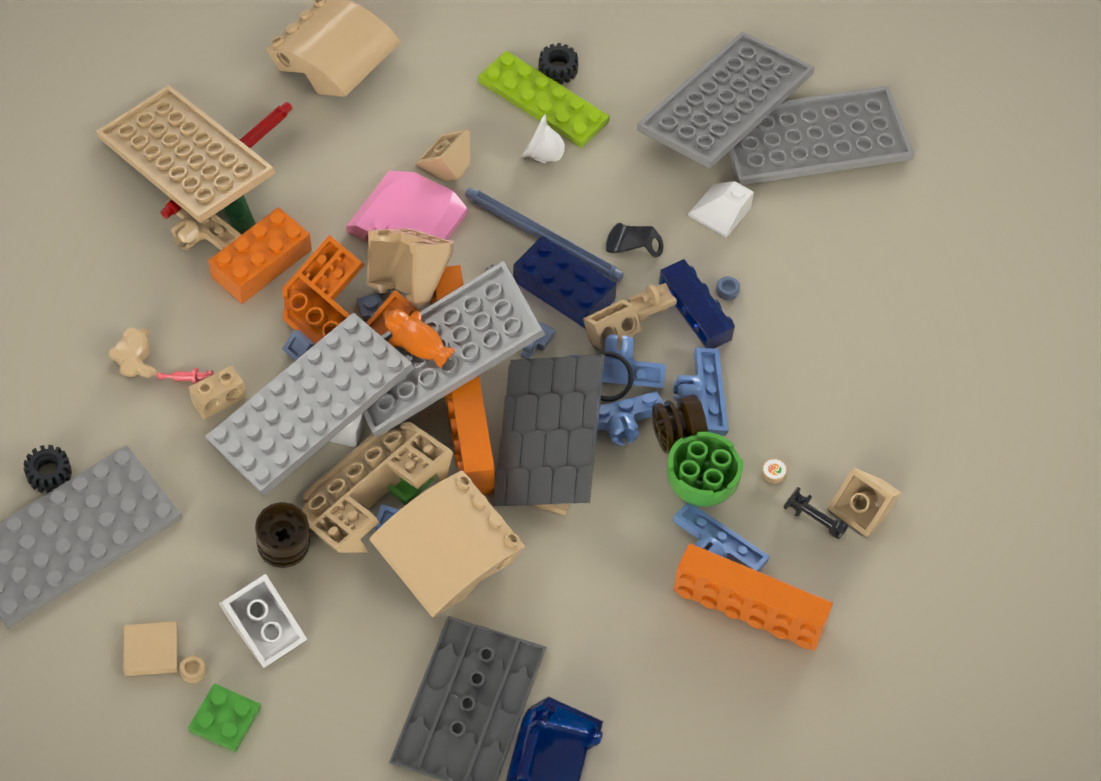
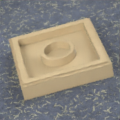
M176 621L124 625L125 676L178 672Z

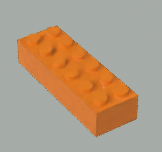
M689 543L677 567L674 592L682 598L693 599L708 609L719 610L732 619H740L747 622L753 628L764 629L771 632L777 638L788 639L803 649L816 651L827 626L833 602Z

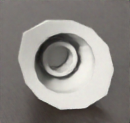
M545 114L541 118L531 141L520 158L531 157L542 163L556 162L562 158L565 144L560 135L547 125Z

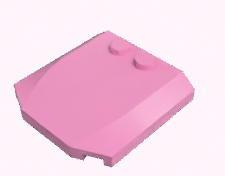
M388 171L346 225V231L365 241L368 239L369 230L400 228L414 229L448 240L467 215V207L453 190L415 172Z

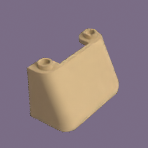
M414 229L369 230L366 286L375 288L377 293H389V289L407 293L406 300L410 301L411 305L425 306V302L431 300L450 260L454 242Z

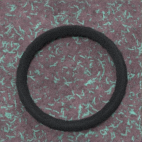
M610 351L597 353L595 355L603 354L605 356L617 358L627 368L628 383L625 389L615 396L601 395L600 399L602 401L619 400L620 398L624 397L632 387V367L629 364V362L618 353Z

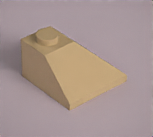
M463 129L441 134L415 164L442 181H456L465 174L464 170L470 165V131Z
M852 468L827 509L860 533L869 537L890 513L902 493L883 479Z

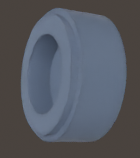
M726 276L718 280L716 293L721 299L733 300L739 295L740 284L737 279Z

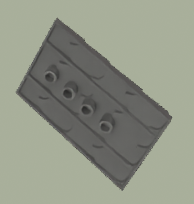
M605 355L510 360L493 506L590 503Z
M448 616L389 763L442 781H498L547 647Z

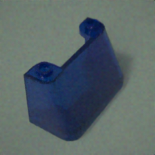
M549 696L531 706L522 719L506 781H580L587 751L601 742L603 721Z

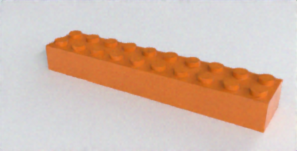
M461 265L446 266L429 301L430 305L464 285ZM478 375L444 396L445 404L448 406L447 416L448 424L451 426V443L455 451V467L458 472L463 470L482 495L494 494L495 469Z

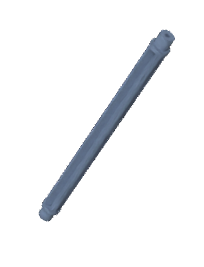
M471 187L467 189L465 196L471 199L473 203L605 277L618 282L622 280L624 273L619 271L616 266L480 190L476 191Z

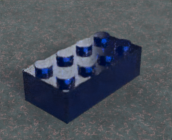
M543 235L513 264V277L518 285L585 329L583 318L610 306L615 301L617 283Z

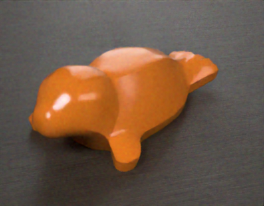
M400 309L386 313L385 325L392 334V338L388 343L394 348L403 347L407 352L416 357L434 360L440 368L455 352L454 348L443 346L438 333L432 327L422 322L419 311H414L410 316Z

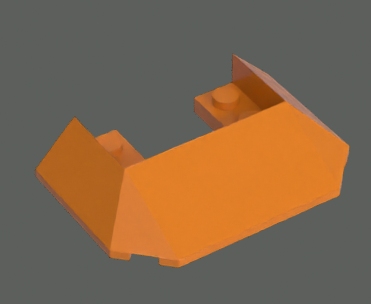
M329 235L282 288L284 298L283 320L294 330H300L313 343L319 342L350 316L334 300L365 266L363 262ZM394 290L366 324L381 336L389 331L385 325V315L387 312L400 309L410 316L414 311H421Z

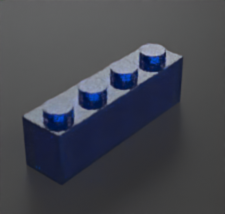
M682 259L660 270L659 284L666 283L671 294L677 300L676 308L705 348L714 349L732 340L735 329L733 320L722 311L721 304L711 296L708 286L700 281L693 266H689L686 260Z

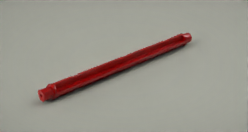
M285 102L281 106H277L245 134L240 141L247 147L252 148L288 116V113L293 109L292 105L289 102ZM171 199L160 213L165 219H168L170 216L178 213L182 207Z

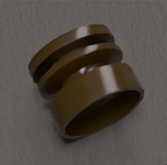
M695 394L679 397L676 401V408L670 400L665 401L664 405L660 402L652 405L654 432L665 454L670 453L672 446L680 438L684 439L697 435V432H708L703 407Z
M279 502L271 504L261 511L256 519L255 534L258 553L262 559L271 566L279 568L292 567L301 562L307 555L310 546L309 523L302 509L292 503Z

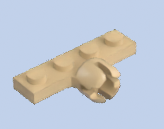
M183 208L176 213L182 220L171 228L173 240L183 250L191 249L203 239L209 240L222 250L241 236L238 231L216 214L200 223Z

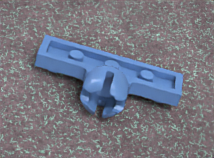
M609 335L606 338L605 351L620 354L631 365L633 370L632 385L664 388L666 364L634 360V340L632 337L623 336L621 350H617L618 335ZM605 356L602 382L627 384V368L617 358Z
M696 347L693 352L696 376H677L674 382L673 393L679 396L674 395V400L677 401L679 397L695 394L703 407L708 432L726 436L729 430L719 349Z
M656 391L600 405L597 431H608L612 441L618 445L625 446L622 438H626L628 444H631L639 435V427L636 421L652 417V405L659 402L664 405Z
M686 503L674 515L673 522L698 539L694 544L695 546L758 572L769 561V555L695 505Z

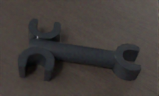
M797 487L784 504V509L788 507L793 508L796 511V517L800 516L803 511L827 527L832 536L840 539L847 530L848 525L840 520L834 521L810 505L809 502L812 496L810 494L807 497L800 494L801 488Z

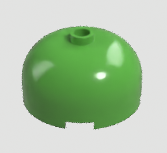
M697 432V435L684 439L680 438L672 446L667 462V479L672 490L683 501L700 507L715 506L729 499L737 490L743 472V460L734 449V444L725 437L710 432Z

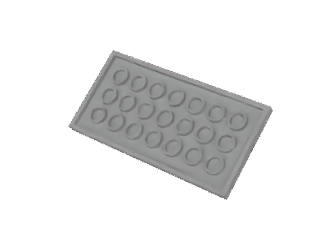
M742 31L638 122L637 131L711 169L814 74V66Z
M889 86L783 101L728 152L737 182L741 185L913 160L914 152Z
M504 261L420 312L422 322L432 327L438 333L444 347L454 348L455 352L440 368L434 360L416 357L407 352L403 347L395 348L413 364L415 369L363 412L372 433L376 437L546 335ZM388 331L381 335V337L388 342L392 338V334Z
M353 312L208 433L205 438L247 481L265 496L415 368L406 357Z
M127 445L0 522V619L7 628L12 627L182 519L180 511Z

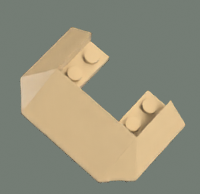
M411 422L401 423L400 428L388 430L378 437L371 434L304 492L302 500L305 503L302 511L307 516L309 529L338 553L368 552L360 539L379 523L376 516L368 511V509L389 492V485L396 486L401 481L400 478H403L416 489L420 488L431 477L438 482L446 479L453 452Z

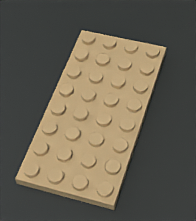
M170 85L96 131L101 141L200 223L275 174L273 166Z

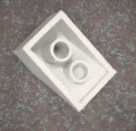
M266 574L218 603L234 629L263 668L308 640Z

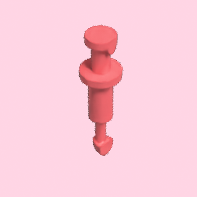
M194 368L193 371H175L173 374L157 373V377L160 380H163V378H173L174 381H193V384H196L199 380L213 375L214 372L206 371V373H199V369Z

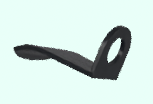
M618 223L612 228L606 241V251L610 253H621L645 247L651 256L659 257L664 248L663 240L653 226H628ZM654 238L658 241L659 245L657 252L652 247Z

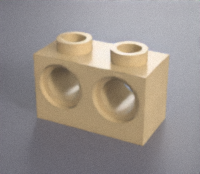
M624 299L583 318L590 344L601 350H605V341L609 335H618L617 342L623 339V336L633 337L634 334L642 331L635 305Z
M232 365L189 387L191 402L203 420L246 398L244 382Z

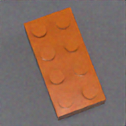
M278 207L208 260L210 275L243 304L312 250L310 233Z

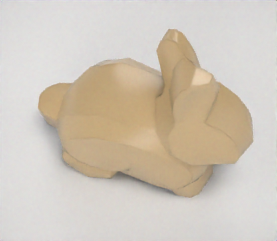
M129 327L115 348H111L109 351V358L121 365L119 372L123 376L135 377L141 375L142 377L149 378L157 374L155 368L142 362L149 356L150 344L148 336L150 331L148 329L137 330Z

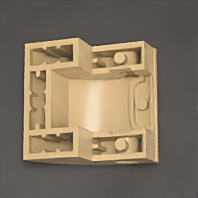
M314 0V5L301 12L300 18L296 22L289 24L281 36L275 37L266 51L279 71L305 73L317 94L346 97L401 42L382 20L352 1Z
M463 470L440 481L414 498L386 521L369 539L432 618L465 600L479 582L512 564L526 547Z

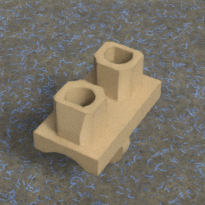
M666 283L656 287L649 285L646 287V291L628 298V302L636 307L639 321L648 319L649 315L656 312H665L669 310V307L677 304L676 298L671 294Z

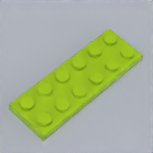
M507 50L478 76L479 83L538 121L545 114L547 125L552 130L580 148H583L610 120L608 114Z

